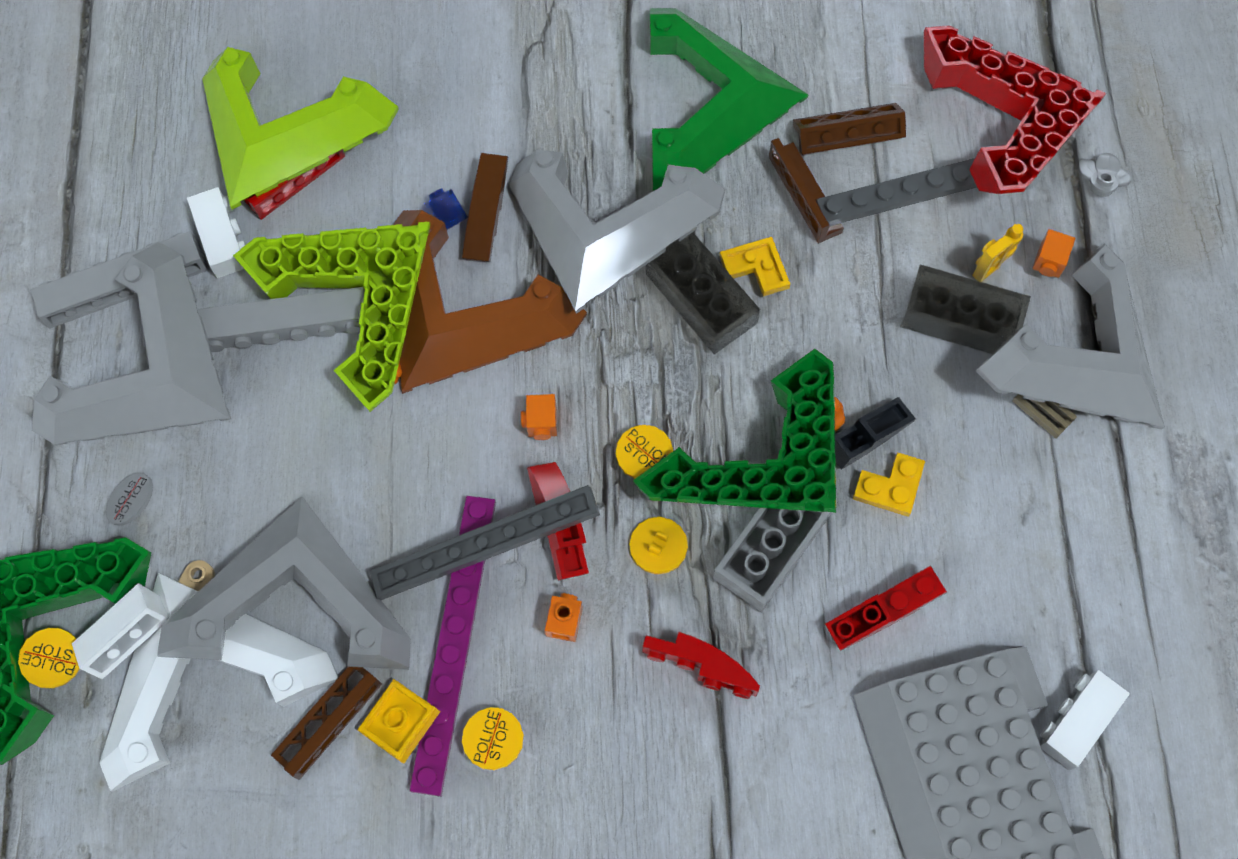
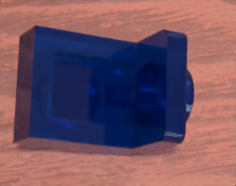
M440 188L428 195L430 201L425 203L426 207L430 208L437 219L445 222L447 230L468 218L452 189L444 192L443 188Z

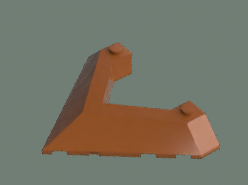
M403 210L393 224L413 226L418 225V222H430L428 238L399 361L402 369V376L400 377L402 394L412 391L414 387L426 383L430 385L451 378L453 374L462 371L465 373L507 359L509 355L523 350L527 352L545 346L547 342L571 337L587 315L584 309L576 314L563 288L539 274L521 297L446 313L434 258L449 238L445 222L423 210Z

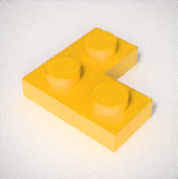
M772 237L720 252L719 257L728 280L755 273L763 296L790 289V281Z
M897 452L889 478L861 470L853 500L909 517L925 460Z

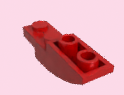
M556 462L527 468L536 505L570 492L567 482ZM581 523L548 535L558 581L589 573L582 544L587 542Z
M929 566L887 591L869 598L825 623L839 650L842 651L915 613L921 607L946 594L947 591L933 568Z
M678 632L676 643L645 636L642 653H646L648 659L662 663L665 659L677 662V667L694 671V667L700 668L698 681H702V686L708 689L720 691L721 687L733 690V695L744 699H750L751 695L757 696L760 685L751 674L737 661L713 645Z

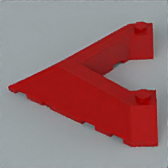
M950 25L925 27L924 71L933 89L958 87L1021 121L1006 145L980 148L969 169L979 191L994 194L1024 192L1107 94L1098 89L1095 92L1089 91L1081 86L1082 82L1061 73L1057 74L1045 66L1010 51L1004 54L992 49L993 44L974 36L971 40L957 34L959 29Z

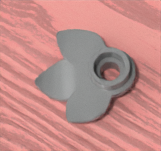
M1111 153L1101 154L1096 161L1081 158L1078 163L1080 175L1090 181L1092 192L1101 197L1111 195L1116 191L1117 187L1127 186L1132 180V172L1120 169L1119 159Z

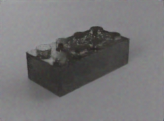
M691 233L680 242L678 240L674 241L665 248L666 251L646 265V275L714 355L758 324L761 309L694 233Z
M920 264L911 287L900 327L993 354L1011 335L1023 327L1031 296Z

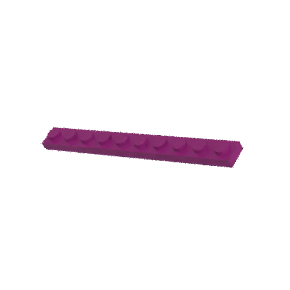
M466 496L459 535L492 523L496 500ZM486 560L451 573L427 702L441 712L418 744L410 786L411 793L442 797Z

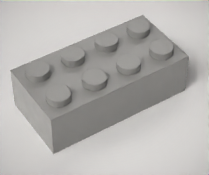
M759 508L715 568L713 579L762 613L826 523L831 512Z

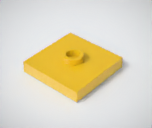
M393 679L357 730L404 764L441 711Z

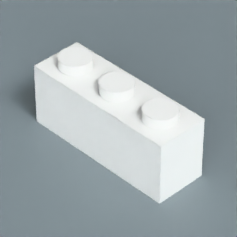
M219 187L188 197L187 200L209 266L215 276L220 278L243 270L244 268L233 255L246 244L244 240L239 241L238 234H241L242 231L237 219H232L230 212L234 211V209L232 210L230 207L228 195L223 196Z
M137 584L72 643L79 669L103 679L169 619L160 595Z
M1099 670L1091 675L1085 673L1074 687L1078 692L1073 699L1068 697L1061 704L1057 711L1061 714L1055 723L1050 721L1040 734L1044 738L1040 743L1041 749L1068 770L1079 767L1130 694Z

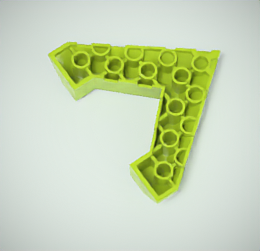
M227 47L213 60L202 78L232 210L241 206L242 200L254 194L258 197L278 187V184L286 180L289 181L328 161V156L342 149L346 152L363 143V138L375 132L379 135L387 131L399 110L396 104L369 83L343 76L331 97L261 125L249 96V92L261 73L250 52Z
M418 222V225L413 226L397 224L377 226L374 229L364 227L321 231L320 234L304 235L303 233L282 235V238L273 239L257 237L253 238L233 255L271 299L288 297L297 288L351 289L364 287V301L361 303L359 319L360 334L359 341L356 344V352L333 371L369 412L392 394L430 229V222Z

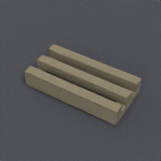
M1017 394L1012 400L1055 439L1077 418L1068 408L1060 407L1059 403L1051 401L1042 403L1030 400L1041 412L1048 415L1060 426L1057 428L1023 398V395Z

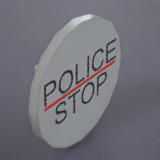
M134 473L122 480L113 490L107 502V519L114 525L123 526L140 516L152 497V479L144 473Z

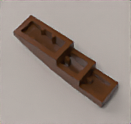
M481 153L466 227L463 259L491 262L499 211L502 209L508 156Z

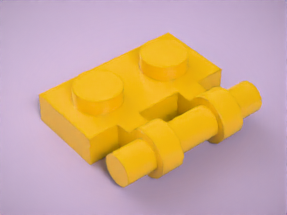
M1014 224L998 241L992 239L981 250L983 255L975 262L977 267L972 275L979 283L999 269L1001 264L1015 253L1017 245L1023 238V226L1021 224Z

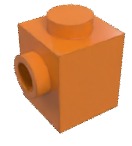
M1048 229L1041 241L1032 269L1039 271L1044 276L1059 278L1067 266L1076 238Z
M555 394L526 395V411H521L522 428H527L529 437H534L536 440H548L551 436H557Z
M561 593L560 597L552 596L545 627L546 637L576 642L583 610L582 601H578L577 596Z

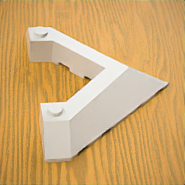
M160 573L157 575L153 592L160 595L168 618L175 614L198 592ZM247 614L241 616L232 627L226 630L222 660H216L265 677L275 702L283 707L334 683L339 678L328 652ZM161 627L134 650L101 756L100 766L111 792L170 764L159 734L164 725L162 722L169 705H172L181 684L179 681L186 664H189L191 659L157 656Z

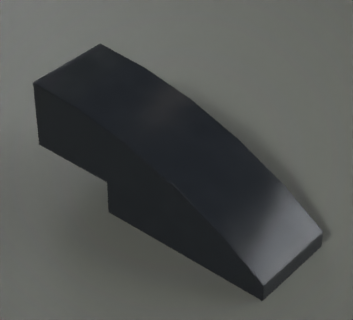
M899 397L864 415L854 425L835 435L836 464L841 470L898 434L913 423L916 418Z

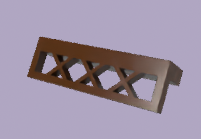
M897 103L793 119V127L798 132L799 151L803 155L906 138L905 111Z
M779 138L772 140L769 159L818 244L843 233L844 228L842 224L830 226L816 203V199L825 197L794 142L783 146Z
M347 667L271 756L292 777L300 780L380 688L382 683L363 667ZM357 670L364 677L352 691H348V679ZM343 686V691L337 692ZM343 696V701L332 714L327 715V703L332 697ZM322 710V715L316 716ZM322 720L323 724L310 739H306V727L309 723ZM301 734V739L295 740ZM301 744V749L290 762L281 756L290 745Z

